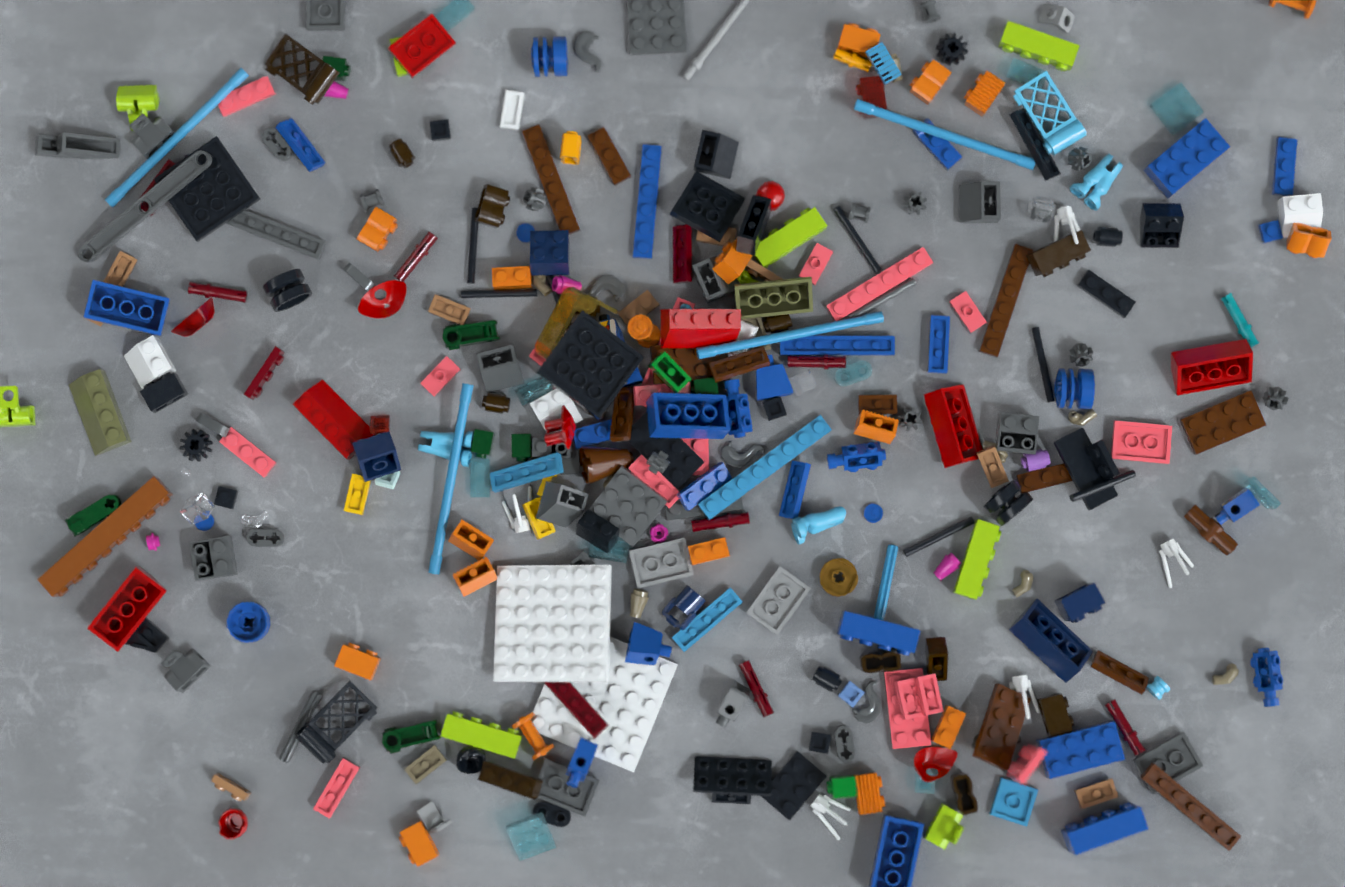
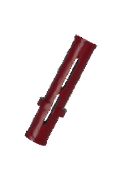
M428 231V234L419 245H415L416 249L397 273L394 274V277L404 282L421 259L429 254V249L438 238Z
M190 282V287H188V294L202 295L205 298L214 297L246 303L247 299L245 298L248 295L247 291L212 286L211 283L205 285Z
M824 354V356L788 355V368H824V370L829 368H846V356H829V354Z
M743 512L738 514L727 513V515L713 517L710 520L707 518L691 520L693 532L722 527L733 528V526L750 524L749 513Z
M750 660L738 665L752 692L753 701L757 703L762 713V717L773 714L774 711L767 699L768 694L764 692Z
M1116 699L1111 701L1114 709L1109 702L1106 703L1105 707L1124 737L1122 738L1124 741H1127L1134 756L1139 754L1135 746L1138 747L1141 753L1145 751V748L1136 736V730L1133 731Z

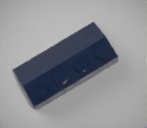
M1038 598L1019 616L1009 629L1065 683L1081 671L1094 652Z

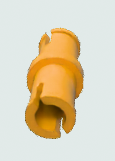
M839 48L836 49L833 60L848 64L850 68L853 66L867 73L872 64L870 60L857 56V53L853 52L851 54Z

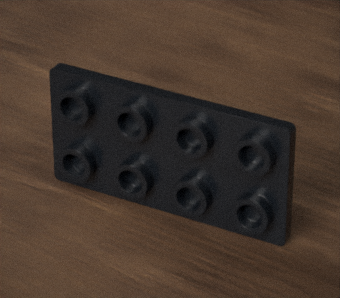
M1084 428L1054 442L1078 491L1120 474L1103 439L1092 444ZM1111 486L1082 499L1090 511L1117 497L1118 494L1114 486Z
M695 756L693 792L712 793V803L750 804L751 795L771 796V760Z

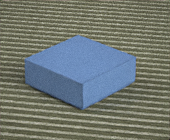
M849 680L837 696L853 708L865 692Z

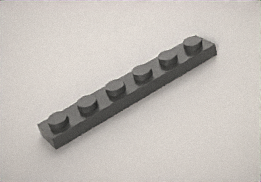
M244 210L226 223L318 260L326 244L324 240Z

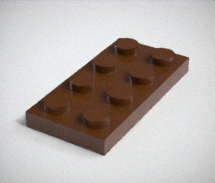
M661 345L650 346L651 362L661 352L665 351L692 378L690 381L713 378L709 363L728 357L727 353H723L713 357L698 359L696 348H661ZM652 371L653 384H665Z
M1251 390L1180 420L1195 455L1266 426Z
M999 683L995 684L972 757L1003 771L1009 770L1026 716L1021 693ZM1027 697L1028 706L1031 700L1029 697Z

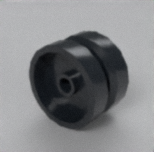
M301 269L284 272L263 285L266 295L273 297L270 303L275 312L292 308L307 300L313 294L308 284H302L305 277Z
M1016 478L1006 486L1001 487L984 505L989 513H994L1002 508L995 517L1000 526L1009 522L1033 500V497L1028 492H1022L1015 497L1022 488V485Z

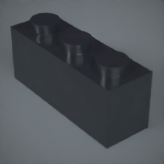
M757 195L752 196L737 235V252L755 256L771 214L772 199Z

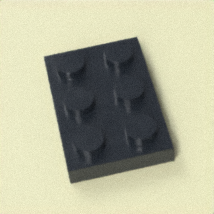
M796 751L771 781V796L761 797L790 821L827 776L801 753Z

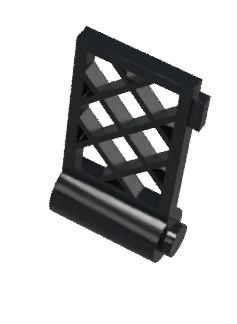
M349 680L307 724L300 728L295 738L321 763H330L336 756L335 751L366 719L370 721L377 714L375 710L378 707ZM349 687L355 691V700H344V693ZM358 702H367L371 708L366 713H358ZM334 703H342V714H331V706ZM344 703H355V713H344ZM345 716H355V724L352 727H344ZM320 717H328V728H319L315 722ZM331 717H342L341 727L331 728ZM341 730V738L335 743L331 739V731Z

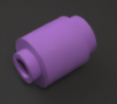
M1039 449L1036 450V455L1023 454V457L1020 458L1022 468H1026L1028 472L1046 468V465H1050V457L1047 450Z

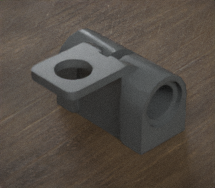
M142 114L130 124V128L137 134L131 142L147 159L175 133L160 116L151 122L145 114Z
M193 648L185 655L182 652L173 650L161 662L163 666L170 669L164 675L165 679L180 693H184L210 667L208 662Z

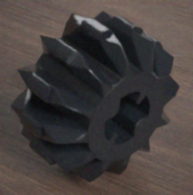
M953 33L952 38L949 34H945V39H939L940 44L936 46L939 52L936 55L937 57L943 56L941 59L942 63L948 60V66H951L952 61L955 65H958L959 60H965L964 55L968 53L965 47L968 44L967 42L961 43L963 36L957 39L956 33ZM950 46H952L953 50H955L954 53H952L951 49H949Z
M192 429L191 435L187 432L185 433L186 440L180 439V442L185 443V445L179 447L180 450H186L182 455L184 457L189 456L190 461L196 458L200 462L201 455L207 459L208 455L205 452H212V449L208 448V446L212 445L213 441H207L210 435L205 434L203 436V430H199L197 433L195 429ZM194 442H198V443H199V444H198V447H199L198 449H195V448H194V446H195V445L193 444Z

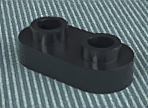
M541 801L533 808L534 817L544 823L565 827L571 820L569 810L552 803ZM544 808L546 814L540 815L539 809ZM559 814L565 816L563 821L558 820L557 816Z

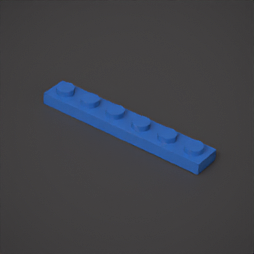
M643 144L633 258L652 259L662 146Z
M808 336L780 342V355L894 356L895 336Z

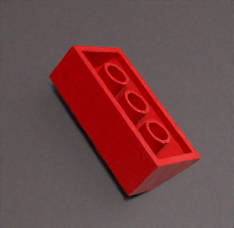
M741 309L661 310V348H699L734 342L737 340L741 330Z
M1246 339L1171 352V371L1177 396L1252 382L1253 351Z
M323 379L306 390L292 404L348 460L355 455L352 443L360 439L373 437L376 434Z
M964 384L941 388L923 394L944 468L978 460L976 452L983 449Z
M137 566L87 629L119 652L167 590L153 576L140 566Z

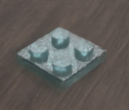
M1181 82L1150 105L1172 136L1204 113Z
M543 812L506 825L519 861L556 848Z

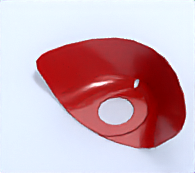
M390 280L374 286L360 300L358 312L375 319H383L394 315L401 309L407 291L406 284L402 281ZM379 289L386 291V297L382 300L375 298V292Z
M213 298L208 299L202 306L172 329L171 332L188 337L201 329L214 316Z
M942 747L921 749L914 757L915 770L923 782H932L940 779L951 770L958 757V752ZM930 768L936 769L938 775L930 776L926 773V770Z

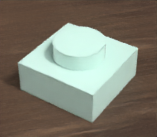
M400 471L376 478L375 484L394 490L400 476Z

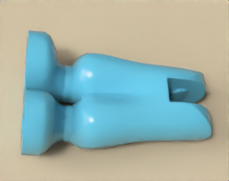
M1109 153L1084 176L1082 183H1074L1069 188L1074 196L1084 198L1089 189L1094 187V190L1084 199V202L1090 209L1095 211L1101 206L1100 197L1108 192L1113 181L1124 166L1119 161L1109 172L1105 167L1114 157Z
M421 431L420 437L432 439L431 446L419 444L418 451L449 460L454 432ZM468 431L463 436V447L471 449L474 431ZM461 450L459 460L464 467H469L472 457L471 450Z
M838 506L825 512L811 513L804 517L792 519L791 528L797 544L800 545L805 542L807 531L810 534H816L843 523L846 510Z

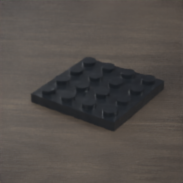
M217 136L154 178V181L158 184L197 151H206L211 155V165L168 200L197 242L260 200L254 188ZM201 154L198 157L199 164L203 165L206 163V156Z
M582 310L536 373L594 417L600 419L641 363L644 356Z

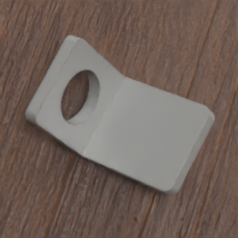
M1043 5L1038 22L1058 25L1063 31L1069 33L1075 16L1065 7ZM1068 16V23L1065 26L1064 19Z
M429 802L417 810V814L429 834L439 832L452 823V820L443 821L433 802Z

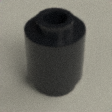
M1098 227L1097 230H1094L1093 241L1096 242L1097 246L1116 247L1122 243L1123 233L1118 228Z
M820 666L812 678L816 682L815 684L830 692L833 689L837 691L842 682L839 679V674Z

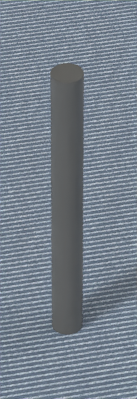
M909 279L847 315L848 319L862 316L917 284L915 279Z

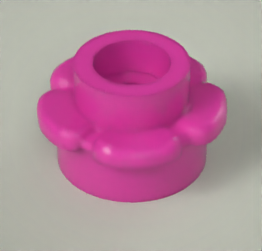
M656 524L654 527H651L649 533L652 541L664 542L667 539L666 536H668V529L662 524Z
M154 533L146 535L148 550L157 551V547L160 546L159 536H155Z

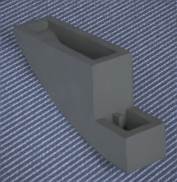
M62 132L59 136L38 134L35 139V156L73 159H115L120 157V139Z

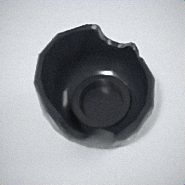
M474 746L462 748L456 758L457 769L465 774L480 772L483 762L486 761L485 752Z

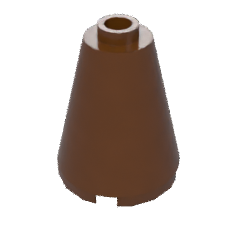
M582 446L579 449L580 466H583L584 470L581 473L586 484H591L616 474L622 465L628 469L634 462L633 454L628 449Z

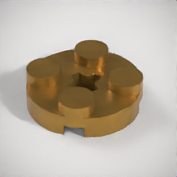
M843 558L832 559L821 568L819 575L820 585L829 595L835 597L845 596L851 593L857 586V571L850 561ZM841 572L844 580L843 582L839 581L836 583L833 576Z

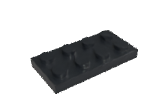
M647 411L632 426L631 439L627 441L647 460L654 451L658 454L660 451H663L669 455L667 460L670 461V464L662 475L677 490L705 463L681 438L650 437Z

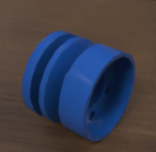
M554 36L552 45H548L546 37H543V45H539V37L533 38L531 64L535 77H540L541 68H544L545 77H548L549 68H553L555 77L568 76L566 36Z
M1064 368L1058 369L1054 383L1057 408H1064L1066 403L1067 409H1070L1075 400L1078 409H1092L1095 395V377L1092 369H1078L1076 377H1074L1072 368H1069L1067 373Z
M242 602L234 606L227 617V628L230 634L236 640L244 643L257 642L263 639L271 625L267 610L253 602ZM247 618L254 619V621L252 622L254 625L253 627H246L245 624L247 623Z

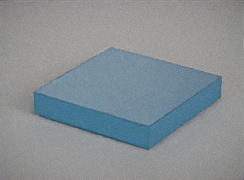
M1000 777L989 814L1027 827L1038 789Z

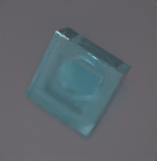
M915 773V793L935 794V781L923 782L919 774Z

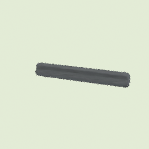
M317 691L311 692L279 757L281 761L285 763L290 762L299 743L295 735L301 727L310 721L321 699V693Z

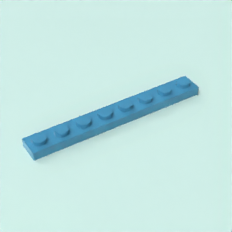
M819 415L698 504L699 508L708 520L712 519L824 437L832 429L823 417Z

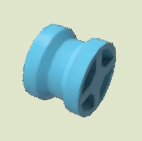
M1156 676L1154 681L1148 683L1146 687L1157 700H1160L1165 692L1168 693L1170 691V687L1159 676Z

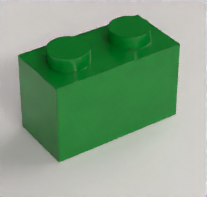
M665 351L661 352L648 365L674 393H678L692 379Z
M852 774L830 776L829 781H826L827 793L831 794L834 799L857 796L856 779Z

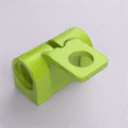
M157 85L118 86L116 95L117 110L119 112L127 111L130 124L140 115L145 114L148 117V111L158 110L160 99Z
M0 386V428L35 426V406H19L17 386ZM7 390H11L14 394L11 401H5L3 398V394Z
M941 803L923 838L944 850L949 842L956 844L964 830V827L959 824L963 815Z

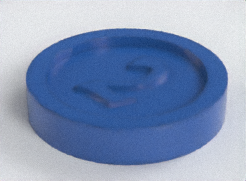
M528 223L521 224L516 230L517 238L524 243L530 242V231H535L534 227Z
M869 504L866 506L864 517L868 522L876 523L881 520L883 510L879 505Z
M200 512L195 517V525L199 530L208 531L214 526V517L209 512Z

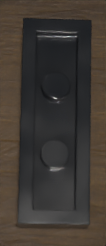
M1090 270L1086 272L1077 287L1123 318L1128 315L1136 301Z

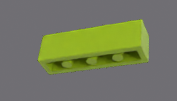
M1007 21L998 47H1001L1003 51L1008 53L1016 52L1025 59H1036L1042 65L1050 64L1056 66L1055 68L1060 71H1070L1080 45Z
M815 207L812 209L806 208L800 213V217L795 220L794 218L789 219L784 223L785 226L780 230L775 228L768 233L769 237L764 240L761 238L754 256L759 265L767 268L826 230L827 224Z
M980 519L975 520L954 586V594L977 600L978 597L982 596L984 586L981 585L983 579H987L990 568L987 566L989 560H993L996 552L993 547L995 542H999L1001 536L1000 526Z
M453 711L452 714H447L441 737L510 758H516L523 736L519 734V730L508 728L506 731L500 729L501 725L490 722L489 725L482 723V719L472 716L471 719L463 718L464 714Z

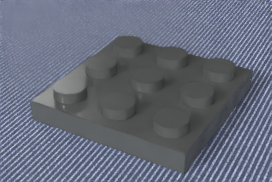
M627 0L630 56L687 53L684 0Z
M622 465L589 510L620 529L619 537L633 547L668 500Z

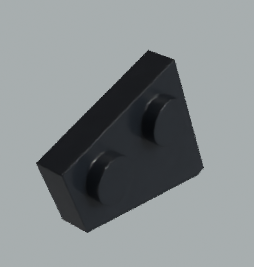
M146 617L125 645L156 653L169 637Z

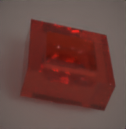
M390 415L370 416V434L390 431Z

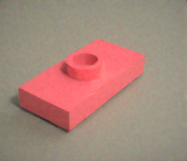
M816 243L799 277H811L812 284L816 285L833 251Z
M966 291L949 302L970 333L987 323Z
M446 356L420 384L435 397L461 369Z

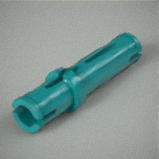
M1230 293L1222 297L1221 300L1238 328V334H1241L1243 339L1247 340L1250 347L1259 344L1260 342L1251 329L1252 325L1248 324L1233 294Z

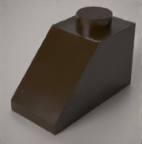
M945 637L926 638L927 675L935 673L937 681H947L948 649Z

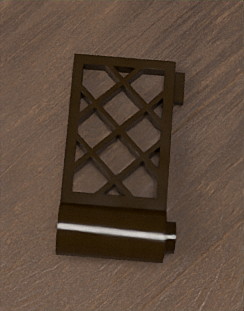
M286 33L264 64L267 66L265 69L274 77L278 74L305 95L304 99L312 105L320 103L340 73ZM289 40L292 50L284 51V46ZM304 51L305 59L297 61V53ZM292 54L293 62L286 64L285 56ZM281 57V66H272L275 59ZM318 61L319 64L316 69L310 71V62ZM305 64L306 72L298 74V65ZM293 67L294 75L287 77L286 68ZM306 76L307 82L302 88L299 85V78Z

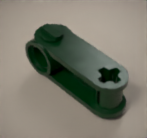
M497 320L456 326V324L445 326L442 337L445 348L451 351L464 346L500 340L496 327L498 324ZM456 333L458 335L455 342L448 341L447 337L449 334Z
M116 495L104 496L64 521L74 537L113 513L121 505V500ZM108 499L115 500L114 508L107 506L109 503Z
M437 720L396 729V727L384 729L382 744L386 752L389 751L392 754L400 752L401 748L441 739L437 732ZM390 735H395L398 739L395 746L390 745L387 741Z

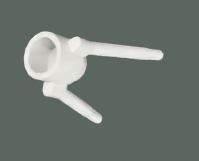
M1072 207L1058 208L1057 215L1054 216V242L1059 238V222H1061L1062 225L1069 224L1074 242L1078 244L1076 231H1080V228L1075 219V214L1072 212Z
M531 486L528 487L527 502L532 500ZM512 495L517 516L514 519L506 502L502 501L504 510L509 518L512 529H515V533L529 531L528 518L526 519V516H521L516 495Z
M1174 538L1161 544L1162 550L1159 551L1169 588H1172L1166 555L1168 558L1175 556L1186 575H1189V571L1178 553H1180L1191 568L1194 567Z
M1027 675L1012 677L1013 682H1009L1010 689H1016V692L1022 693L1026 718L1030 719L1026 691H1029L1036 712L1040 713L1031 687V681L1028 680Z
M819 794L811 804V807L814 809L812 812L821 819L835 838L840 840V836L821 813L827 812L843 825H847L845 820L829 808V803L847 811L851 809L829 798L827 795L822 796Z

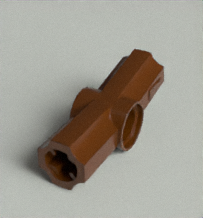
M1196 504L1184 515L1198 529V533L1209 543L1212 542L1226 556L1236 549L1238 543L1224 531V528L1215 519L1210 518Z

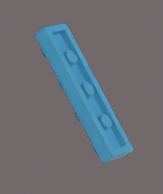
M557 452L490 473L492 491L497 493L563 473L561 454Z
M730 587L697 615L685 630H680L672 637L673 640L685 652L743 601Z

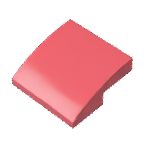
M935 673L895 682L903 720L944 712Z

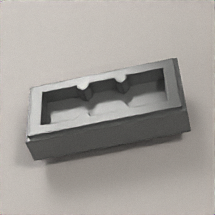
M573 440L571 443V458H562L564 472L561 475L580 474L579 449H575Z

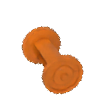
M1270 0L1269 6L1274 7L1276 3L1303 11L1304 18L1309 19L1317 0Z
M636 315L628 323L630 336L636 339L642 347L650 348V346H656L660 341V329L646 315Z
M531 712L525 717H520V720L511 726L513 729L519 727L535 751V754L531 757L534 761L542 755L545 756L546 752L555 746L553 743L547 746L531 721V718L534 716V713Z

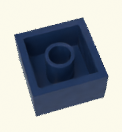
M569 230L530 231L531 276L569 275Z
M390 431L352 443L365 482L401 470Z
M1095 582L1087 583L1054 601L1064 621H1071V623L1086 618L1084 616L1086 613L1094 614L1103 609L1101 605L1106 603Z

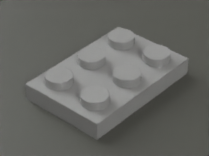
M685 538L629 551L638 588L694 575Z
M779 566L746 613L775 635H778L811 588Z

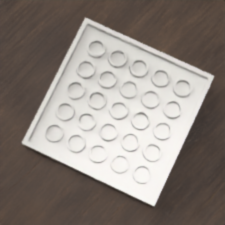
M497 566L493 681L609 682L612 566Z
M610 637L609 682H571L609 726L594 739L546 684H544L531 721L539 734L573 748L577 747L580 738L598 744L595 757L634 772L678 664L661 657L658 658L656 665L626 663L625 657L628 644Z

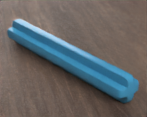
M890 544L887 547L874 613L875 619L884 620L898 552V546Z

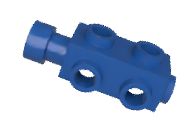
M739 379L724 381L725 389L728 392L726 397L730 424L728 434L734 435V438L746 437L745 433L753 432L748 395L739 394Z
M880 442L841 446L842 454H827L829 469L844 466V471L848 470L849 472H857L862 468L875 470L878 466H883L882 460H886L885 449H881Z
M1269 647L1259 648L1257 653H1252L1253 657L1250 660L1251 667L1255 669L1256 674L1253 684L1258 688V692L1264 691V707L1279 706V697L1276 696V690L1283 689V677L1280 671L1278 651H1270Z

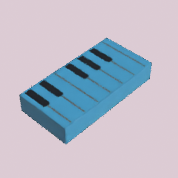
M883 42L865 52L884 85L902 75Z

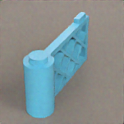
M1047 71L1014 91V100L1018 106L1022 104L1044 139L1045 144L1043 146L1048 154L1056 155L1087 135L1085 128L1076 119ZM1043 77L1048 82L1047 90L1037 88L1038 81ZM1024 89L1033 90L1031 100L1024 99L1020 92ZM1036 91L1046 93L1044 103L1034 101ZM1049 94L1055 95L1058 98L1057 106L1047 104ZM1033 104L1043 106L1041 116L1033 114ZM1046 107L1056 109L1054 119L1044 117ZM1059 110L1065 111L1070 119L1066 122L1057 120ZM1043 120L1053 122L1052 130L1048 133H1045L1042 128Z

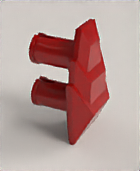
M562 405L561 418L544 422L547 433H550L545 434V442L547 446L564 443L566 448L570 449L576 425L570 412Z

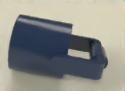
M687 585L677 597L672 598L663 609L662 614L673 627L685 630L696 617L695 613L706 600ZM674 606L678 607L688 616L682 624H679L676 618L668 614Z

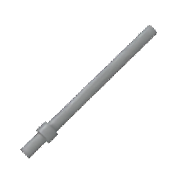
M741 0L697 58L694 57L690 62L691 66L682 76L686 81H689L696 70L699 71L703 65L702 62L750 0Z

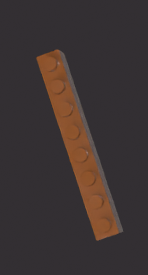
M153 476L37 580L52 597L64 596L69 591L68 587L70 585L80 582L87 570H93L98 565L97 561L102 557H108L113 552L112 548L115 545L119 546L127 540L126 536L131 531L133 533L142 526L140 524L142 521L153 517L156 514L155 510L160 505L162 507L171 500L169 497L173 494L158 477Z

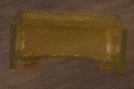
M568 287L563 291L535 343V352L546 359L563 337L576 311L581 313L583 310L587 314H591L597 305L615 314H618L619 311L575 287Z

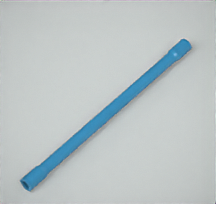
M240 68L221 89L104 200L111 207H114L142 177L249 75Z
M857 99L853 110L883 118L1015 163L1030 170H1033L1035 166L1033 158L1015 154L915 120Z
M882 311L859 317L719 345L696 348L698 359H703L718 354L827 332L884 322Z
M462 383L453 443L434 548L428 573L440 574L447 524L474 386L471 384Z

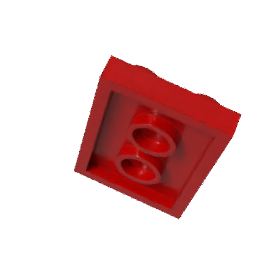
M430 14L390 45L388 50L408 75L413 78L456 45V42L436 17Z

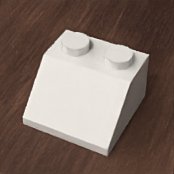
M1321 193L1285 196L1277 201L1279 223L1283 238H1288L1293 223H1302L1311 227L1321 228L1323 216Z
M154 335L136 344L124 356L142 389H144L143 386L150 382L155 383L161 380L160 377L162 375L176 371L160 340Z
M557 388L530 403L544 429L545 421L561 418L562 405L570 412L575 424L583 420L572 399Z

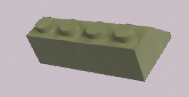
M803 277L734 285L735 309H741V319L813 312L812 278Z
M104 370L92 371L80 376L69 384L95 456L132 442Z

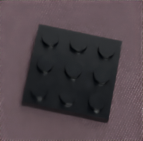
M696 171L671 210L670 215L720 242L746 198Z

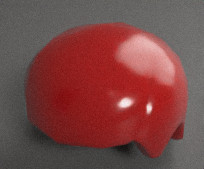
M775 181L762 183L755 194L772 199L771 211H776L785 199L784 189Z
M228 809L223 812L218 821L220 826L219 833L225 839H236L247 831L248 819L246 814L240 809Z

